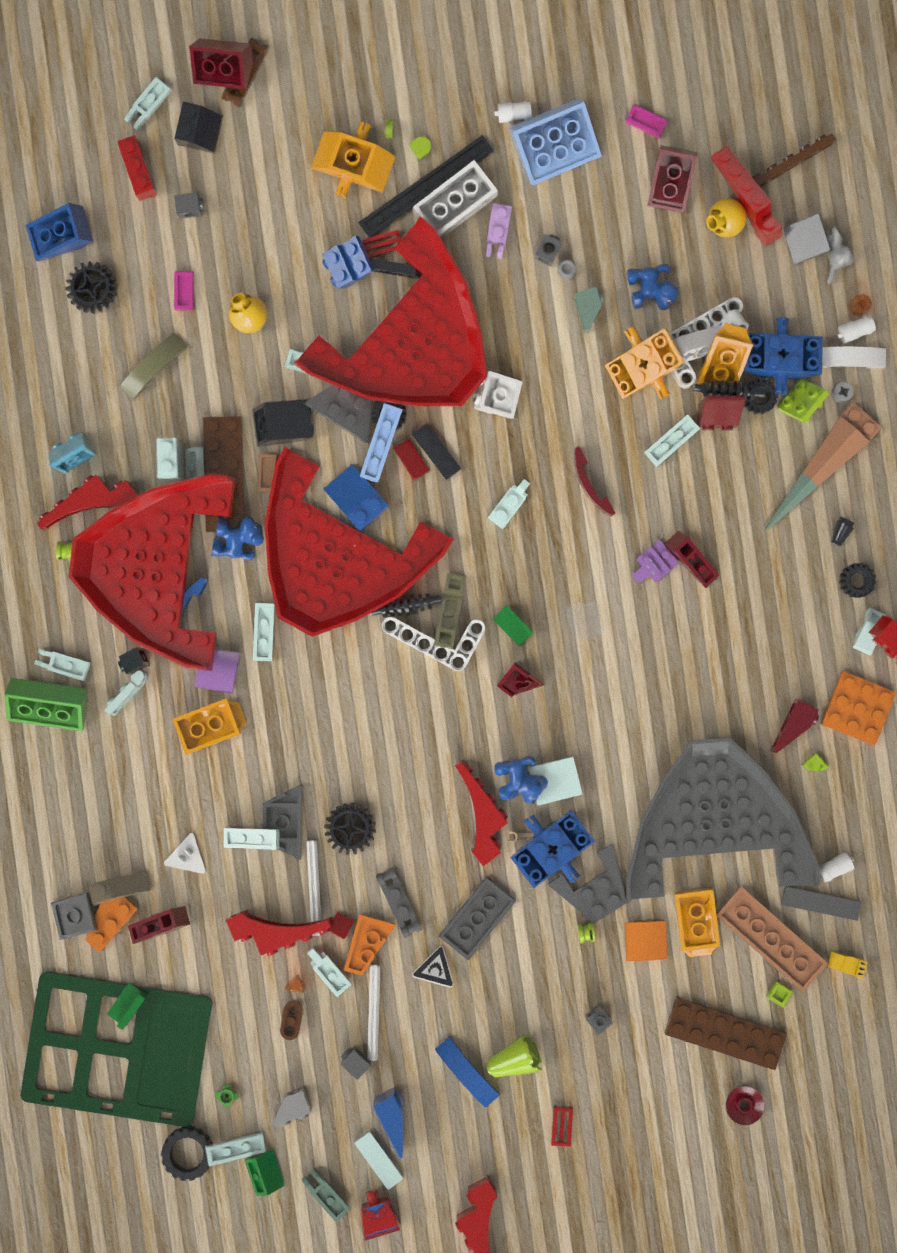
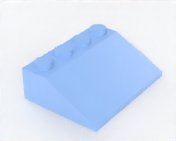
M579 98L509 127L514 146L531 185L540 183L602 156L585 103Z

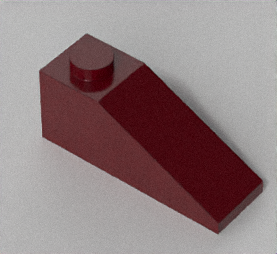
M677 531L664 543L704 588H707L719 576L690 538L680 531Z
M795 699L770 751L777 754L811 728L812 724L815 725L819 718L817 714L819 710Z
M182 906L168 909L129 925L128 929L132 943L136 944L188 926L190 921L186 907Z

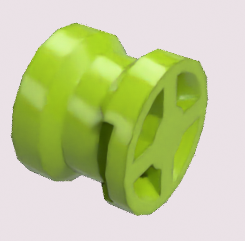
M61 541L57 542V560L68 559L70 561L73 542L68 544Z
M593 922L587 925L577 924L579 942L584 943L588 940L595 942Z

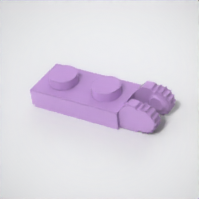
M493 203L487 237V257H490L492 254L493 243L500 245L497 256L499 259H502L512 206Z

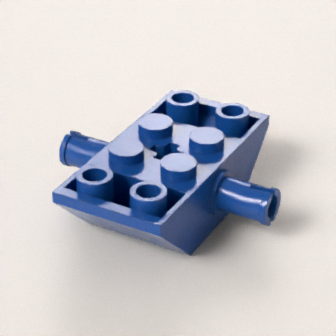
M783 317L777 318V334L748 333L753 346L744 367V371L760 378H776L775 394L778 395L780 392L781 395L788 393L787 379H803L822 374L823 336L789 335V318L786 317L784 321Z
M572 810L544 828L535 815H531L530 819L534 824L528 818L524 823L533 832L534 836L510 857L533 888L537 887L557 870H562L570 883H573L575 879L571 873L576 879L581 875L570 863L571 860L594 843L595 840ZM550 844L552 846L557 845L554 853L552 851L548 852Z

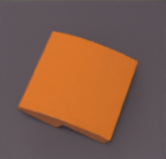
M665 920L624 922L626 961L667 959Z

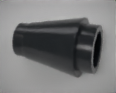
M840 517L839 521H836L831 542L842 546L853 531L855 523Z

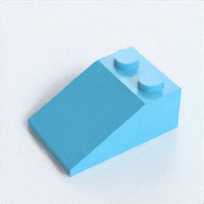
M75 433L68 438L67 442L63 444L58 443L52 447V451L48 453L51 468L66 474L97 455L83 433Z

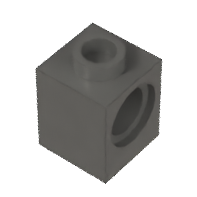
M197 192L174 195L176 214L179 219L202 216L201 210H204V202Z
M545 234L534 259L552 267L562 246V242L559 241L560 238L552 234L549 236ZM546 245H551L554 248V251L552 253H547L544 250V247Z
M600 1004L585 1015L586 1021L598 1035L613 1024L612 1018Z
M355 1046L352 1050L348 1048L341 1056V1065L356 1080L371 1066V1061Z

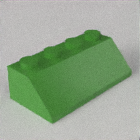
M10 679L4 694L7 721L83 732L88 702L87 689L23 679Z

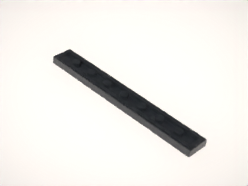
M483 135L359 221V225L368 238L375 236L411 211L413 206L473 160L479 163L492 154L494 150Z

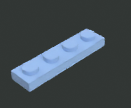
M384 403L360 477L379 482L402 409Z

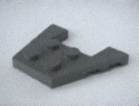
M612 844L597 852L607 870L573 891L563 874L548 883L554 891L593 923L598 922L627 903Z

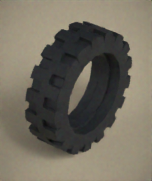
M195 1126L181 1127L174 1130L167 1137L161 1151L163 1166L165 1165V1170L167 1173L170 1172L173 1178H180L181 1181H186V1179L192 1181L197 1177L203 1176L209 1169L205 1146L213 1144V1142L210 1141L208 1134L203 1133L204 1130L196 1129ZM191 1138L201 1145L204 1157L197 1167L186 1169L180 1167L174 1161L172 1149L178 1140Z

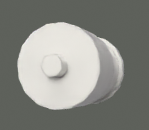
M530 101L498 103V111H494L495 116H498L499 123L532 118Z
M870 315L863 316L858 320L838 326L839 334L837 336L844 344L849 343L861 336L872 334L876 330L875 323Z
M844 852L832 858V860L820 864L819 871L823 882H830L832 879L854 870L855 868L852 863L854 858L849 857Z

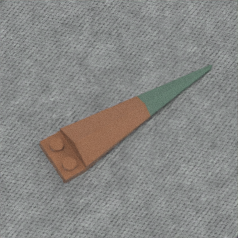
M854 402L838 418L789 494L765 527V530L772 527L860 451L882 428Z

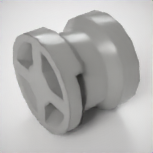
M841 382L832 389L831 396L835 402L844 403L853 396L854 390L849 383Z

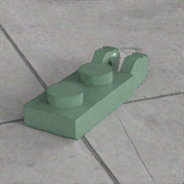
M313 1168L311 1174L319 1184L315 1187L306 1176L302 1178V1182L311 1191L310 1194L332 1219L337 1222L351 1207L332 1185L323 1178L317 1169Z

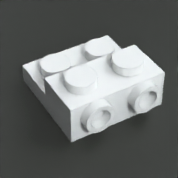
M486 371L487 378L479 386L478 393L476 392L472 398V403L475 404L474 409L514 419L522 381L492 371Z

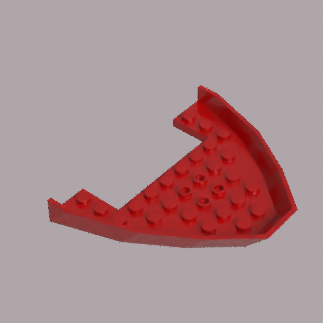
M420 216L415 225L395 246L394 250L419 271L422 276L349 360L318 335L304 353L294 361L296 367L310 376L365 399L410 406H463L487 378L481 329L467 283L435 228Z
M284 447L275 463L265 517V538L268 576L278 619L313 637L355 622L403 595L446 554L454 541V538L448 537L420 521L401 555L302 501L320 466Z
M209 474L152 488L107 512L73 538L68 577L96 611L132 642L185 668L212 671L217 633L182 629L181 620L194 514L231 517L236 479L230 476Z

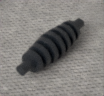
M713 380L711 385L710 381L693 385V391L702 392L703 396H708L709 393L710 396H745V401L747 396L749 401H753L756 397H765V390H758L755 388V385H750L748 389L747 383H743L741 386V383L735 381L733 387V380H728L727 383H725V380H720L719 385L717 380Z
M425 593L426 598H422V594H418V599L415 600L414 594H410L411 601H407V596L402 595L403 602H400L399 598L395 599V604L390 602L388 605H384L372 612V616L381 614L383 617H387L386 613L390 612V616L395 617L394 611L398 612V616H402L401 610H405L406 616H409L410 608H413V613L416 614V607H420L421 612L425 611L424 606L428 605V609H431L433 604L442 602L441 596H430L429 593Z

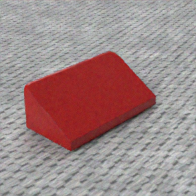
M410 439L393 448L413 481L430 471Z

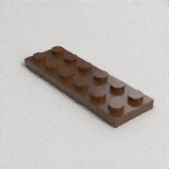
M203 417L204 475H224L236 479L231 517L223 518L227 519L230 527L239 528L244 518L242 417ZM205 515L206 532L217 531L218 518L221 516Z
M679 997L675 998L664 1033L667 1036L772 1070H776L787 1036L786 1032Z

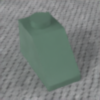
M597 287L574 293L573 296L584 333L589 331L604 302L601 291L598 292Z

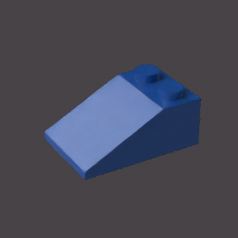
M67 203L26 225L36 261L78 250L93 242L86 214L81 205Z
M352 464L323 489L360 532L389 508V505L368 481L360 477L359 471Z
M393 1087L374 1097L373 1108L399 1159H401L404 1152L405 1099L401 1091L397 1092L396 1088Z

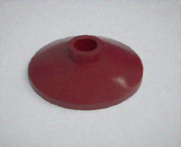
M740 1086L729 1093L726 1099V1111L735 1123L750 1125L757 1122L763 1115L764 1100L756 1089L749 1086ZM742 1101H747L745 1107L741 1106Z

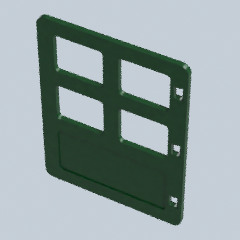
M44 972L40 975L20 1093L21 1099L28 1103L189 1127L192 1125L195 1116L212 1009L211 999L206 996L136 986L148 996L137 1010L132 1043L114 1042L96 1037L102 997L118 998L127 984ZM53 988L81 992L87 995L80 1036L46 1030ZM43 1046L71 1049L78 1052L71 1093L37 1087ZM93 1054L128 1059L129 1063L122 1101L91 1097L87 1094ZM44 1093L54 1095V1101L42 1099ZM102 1102L113 1104V1110L102 1109ZM161 1112L172 1113L171 1119L160 1118Z

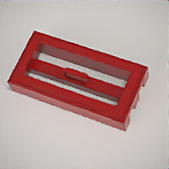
M397 229L363 239L362 243L368 257L374 258L395 252V246L369 253V250L396 242L399 243L401 236ZM393 236H396V237H397V238H393V239H390V240H386V241H383V242H380V243H376V244L367 246V244L372 243V242H376V241L383 240V239H386V238H390V237H393Z
M553 1106L551 1146L571 1147L573 1107ZM558 1111L561 1112L559 1142L556 1141ZM565 1112H568L567 1142H563Z

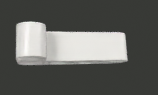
M737 309L731 310L725 315L721 325L676 338L674 343L684 362L707 356L715 334L725 323L748 329L749 325Z

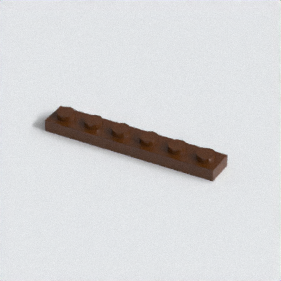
M832 133L828 136L823 134L815 140L816 143L813 145L806 144L799 149L798 154L786 156L781 164L777 165L775 163L766 169V173L762 175L758 173L752 178L761 188L830 147L836 139ZM733 192L731 198L739 201Z

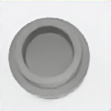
M563 260L559 263L557 272L561 278L571 279L576 274V265L571 260Z

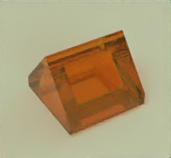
M299 974L292 978L285 986L286 991L304 993L306 988Z

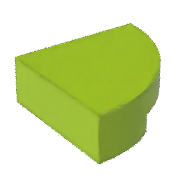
M394 119L386 120L385 137L387 139H393Z
M816 752L801 764L802 767L810 771H823L829 767Z

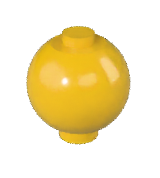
M725 198L717 201L709 211L707 218L708 228L716 235L725 238L739 234L747 220L745 208L735 199Z
M235 294L231 299L232 304L229 308V319L232 325L243 333H254L261 330L267 320V308L264 302L254 295Z

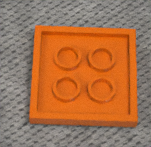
M841 671L821 725L875 746L896 692Z

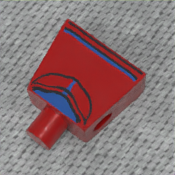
M376 1189L367 1191L365 1194L368 1202L361 1205L365 1241L399 1231L401 1223L389 1198H379Z

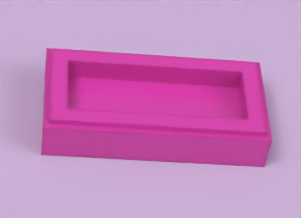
M633 104L625 121L626 124L660 139L668 122L667 119Z
M174 271L175 311H194L193 271Z

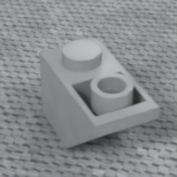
M304 1087L285 1094L273 1121L274 1126L280 1125V1127L290 1124V1120L295 1118L301 1120L309 1116L312 1107Z

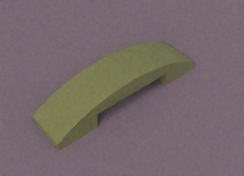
M173 333L153 349L132 370L120 387L134 400L147 388L146 385L172 360H175L187 346Z
M447 573L434 646L453 649L466 576Z

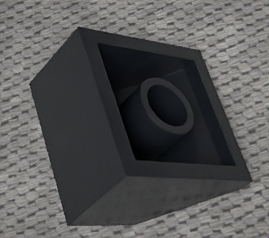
M183 102L174 138L177 145L215 154L223 116L201 105Z

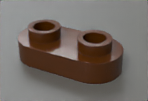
M295 1000L286 1003L283 1009L280 1033L286 1040L295 1039L300 1032L303 1006ZM295 1007L297 1009V1012L292 1013L290 1011V1008ZM292 1026L294 1028V1031L289 1032L287 1030V1027Z

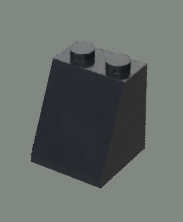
M308 399L264 402L252 409L257 447L306 441L312 438L314 426L310 420L311 408L304 404Z

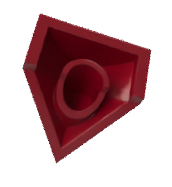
M515 662L497 685L498 688L511 698L513 695L544 686V684Z

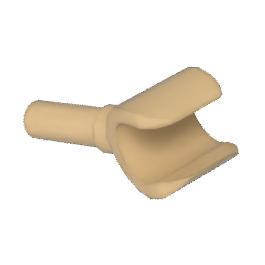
M512 830L507 833H512L516 836L515 840H508L510 843H514L521 838L534 836L533 832L517 833Z

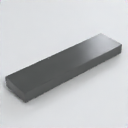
M785 886L781 905L858 921L861 901Z

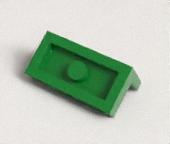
M507 605L493 618V621L518 646L533 634Z
M128 983L107 1015L117 1021V1027L123 1031L148 995L132 983Z
M268 1150L259 1156H249L244 1159L256 1196H268L285 1185L273 1150Z

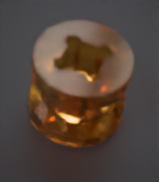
M859 294L850 302V311L856 316L864 315L870 310L872 302L869 296Z

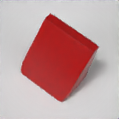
M337 912L333 919L334 925L330 927L331 931L329 932L345 939L354 920Z

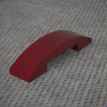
M578 446L574 450V465L579 483L589 500L600 511L611 517L616 513L607 497L599 500L582 468L588 462Z

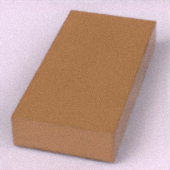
M258 453L257 492H270L278 454Z

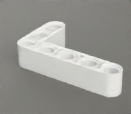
M730 298L669 334L674 341L679 337L680 332L690 334L699 331L696 329V323H702L705 329L721 325L725 315L731 311L729 304H735L738 311L741 312L743 303L739 298ZM712 314H719L721 321H715L712 318ZM688 361L671 372L678 386L683 389L690 388L696 380L695 372ZM682 375H689L691 382H683Z
M393 617L384 619L382 629L390 636L453 670L461 671L466 667L483 636L485 625L480 620L471 621L456 649L444 648L447 651V655L443 659L436 656V650L443 647L434 646L435 640ZM392 620L396 623L395 630H386L385 625L387 621ZM479 623L482 626V631L479 634H474L471 631L472 624ZM409 629L413 632L411 640L403 639L402 633L404 630ZM421 639L429 640L430 646L428 649L423 650L419 647ZM470 640L473 643V648L470 651H465L462 648L463 641ZM455 657H461L464 660L462 667L456 668L453 665Z

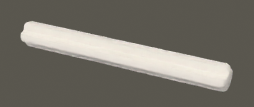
M308 840L307 861L311 922L321 920L318 848L316 840ZM319 932L316 933V934H313V936H319V935H320Z
M378 964L370 965L367 1059L370 1061L378 1059L380 965Z

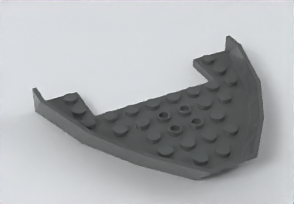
M730 737L692 740L664 776L640 822L626 880L625 897L627 902H632L631 899L664 897L661 858L775 849L779 887L806 884L819 886L821 885L818 862L794 808L765 770Z

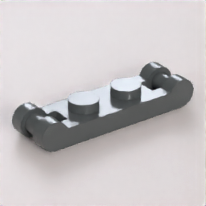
M394 868L388 869V872L384 874H377V881L382 888L404 938L410 936V933L414 931H421L422 927ZM392 878L394 883L387 886L385 881ZM411 919L413 924L406 927L404 921Z

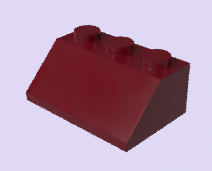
M199 38L189 46L193 84L244 90L247 88L253 65L251 44Z

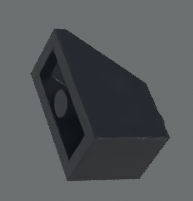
M136 647L119 656L120 661H118V665L122 672L125 671V674H131L150 666L143 648Z

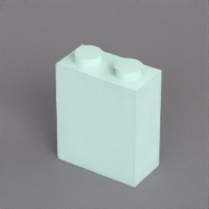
M177 438L157 439L158 478L164 482L184 481L183 443Z
M573 756L528 767V775L545 776L548 779L547 787L536 801L537 805L582 795Z

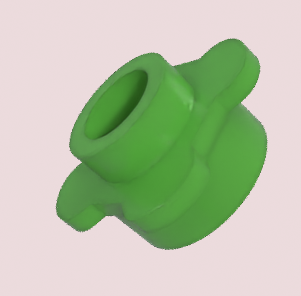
M225 1084L224 1088L215 1094L224 1107H229L239 1097L238 1093L233 1091L230 1084Z

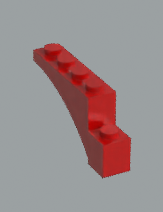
M726 145L711 155L712 162L745 208L754 233L763 245L767 247L779 239L782 234V226L771 213V200L730 148Z
M90 475L83 481L84 485L71 490L68 498L58 501L51 512L47 511L39 517L40 521L36 524L40 529L46 531L55 523L68 516L91 509L116 508L139 496V494L126 480L117 482L113 486L114 490L111 491L98 475Z
M460 761L455 767L469 790L475 812L476 834L475 844L471 852L481 865L485 866L501 853L499 849L501 844L495 837L492 839L491 836L508 823L506 820L508 815L502 808L498 810L494 805L497 801L491 793H485L482 789L485 787L482 781L472 776L471 772L473 770L467 762L463 764Z
M248 910L226 919L234 942L237 940L244 942L253 936L261 956L264 954L271 956L279 952L278 949L281 947H285V949L296 945L295 942L301 939L302 942L308 941L313 938V934L318 932L320 935L331 931L330 927L334 925L332 916L309 923L290 924L269 921L250 914Z
M486 1176L468 1186V1194L466 1196L473 1206L457 1214V1222H455L460 1233L463 1232L466 1237L464 1241L469 1250L472 1249L474 1253H490L488 1243L489 1218L493 1202L498 1196L489 1176Z

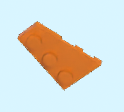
M127 897L100 904L95 915L98 930L89 932L85 941L100 953L136 912L138 907Z
M359 914L344 971L363 975L396 926V923Z

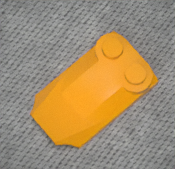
M725 323L715 334L703 367L698 372L696 384L710 381L711 385L713 380H717L719 385L720 380H725V383L728 380H733L734 387L735 381L739 382L753 346L745 327Z
M227 698L172 719L185 755L240 735L242 729L247 724L240 703Z
M698 888L674 893L681 951L685 952L689 957L712 954L715 948L720 947L713 889Z

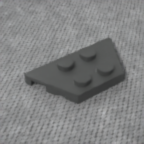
M331 385L304 403L362 442H369L371 400Z
M298 785L263 803V829H279L278 850L295 857L297 860H301L302 785Z

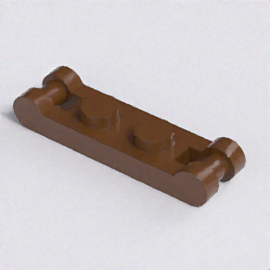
M251 38L248 44L252 46V53L255 49L259 51L258 56L252 54L253 65L247 88L245 90L226 88L222 94L223 100H230L238 107L241 106L269 50L268 45L260 44L254 38ZM237 90L239 91V94L235 95L233 94V91Z

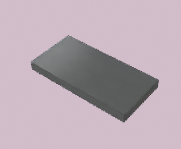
M486 876L438 937L469 961L513 906L516 899Z

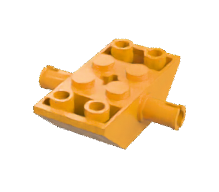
M364 122L359 123L355 137L342 132H323L311 168L340 178L335 195L338 197L341 195V198L346 199L351 183L381 193L384 192L396 157L380 146L366 141L371 129V125L368 123L364 125ZM353 157L356 158L355 162H350V160H352Z
M635 326L625 330L624 333L632 345L631 349L605 365L622 399L649 385L654 386L660 400L667 397L671 392H669L663 378L684 363L667 328H664L645 341H642Z

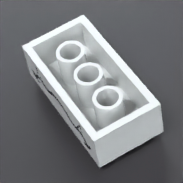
M473 160L413 206V212L417 218L421 216L435 228L442 239L496 198L498 190L475 160Z

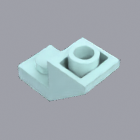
M869 607L865 614L864 624L855 635L853 648L868 655L872 654L876 644L872 641L873 637L868 632L885 614Z

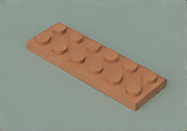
M741 886L716 913L719 919L802 992L805 991L828 964Z

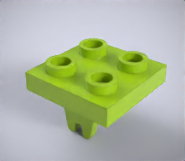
M800 379L777 408L780 412L796 420L809 423L811 421L810 417L818 407L822 408V403L829 393L822 387Z

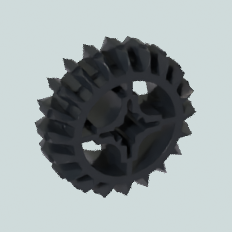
M91 261L88 262V267L81 263L82 269L79 270L77 267H74L76 273H69L72 280H66L71 285L65 287V290L70 292L67 294V297L72 299L70 303L76 305L78 310L83 308L84 313H87L90 309L91 313L95 314L96 308L99 312H103L102 306L108 309L109 305L107 302L114 303L111 296H117V293L113 291L118 288V285L114 284L116 278L111 277L113 272L111 270L107 271L105 265L100 268L99 262H96L94 267ZM90 274H99L104 279L93 280ZM84 277L83 285L78 287L80 280ZM90 282L95 286L93 287V293L88 289L91 285ZM106 286L105 293L100 298L99 293ZM90 295L93 302L83 301L79 296Z
M344 803V810L337 806L336 810L338 813L336 814L332 810L330 814L333 818H326V821L331 824L324 825V828L330 829V831L324 834L325 836L331 835L327 842H335L332 846L333 849L337 845L340 846L339 853L345 848L346 855H349L350 849H353V854L355 855L357 854L358 847L363 852V844L367 847L370 846L367 839L374 840V837L369 835L370 833H376V829H370V826L376 825L375 822H369L373 815L371 814L366 817L365 814L368 812V809L366 808L361 812L362 805L360 804L357 809H354V803H351L350 808ZM349 813L347 823L335 824L337 818ZM354 814L363 819L366 827L355 823ZM351 820V824L356 830L352 831L349 838V833H347L344 827H348ZM335 830L345 834L346 843L338 839ZM366 833L360 842L352 844L354 834Z

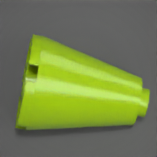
M525 1034L489 1058L488 1064H486L488 1073L494 1077H503L541 1071L542 1067H539V1064L542 1063L536 1043H531L529 1040L531 1035Z

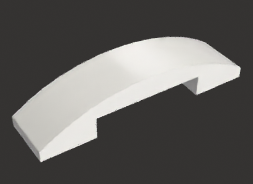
M822 347V368H886V349L875 347Z

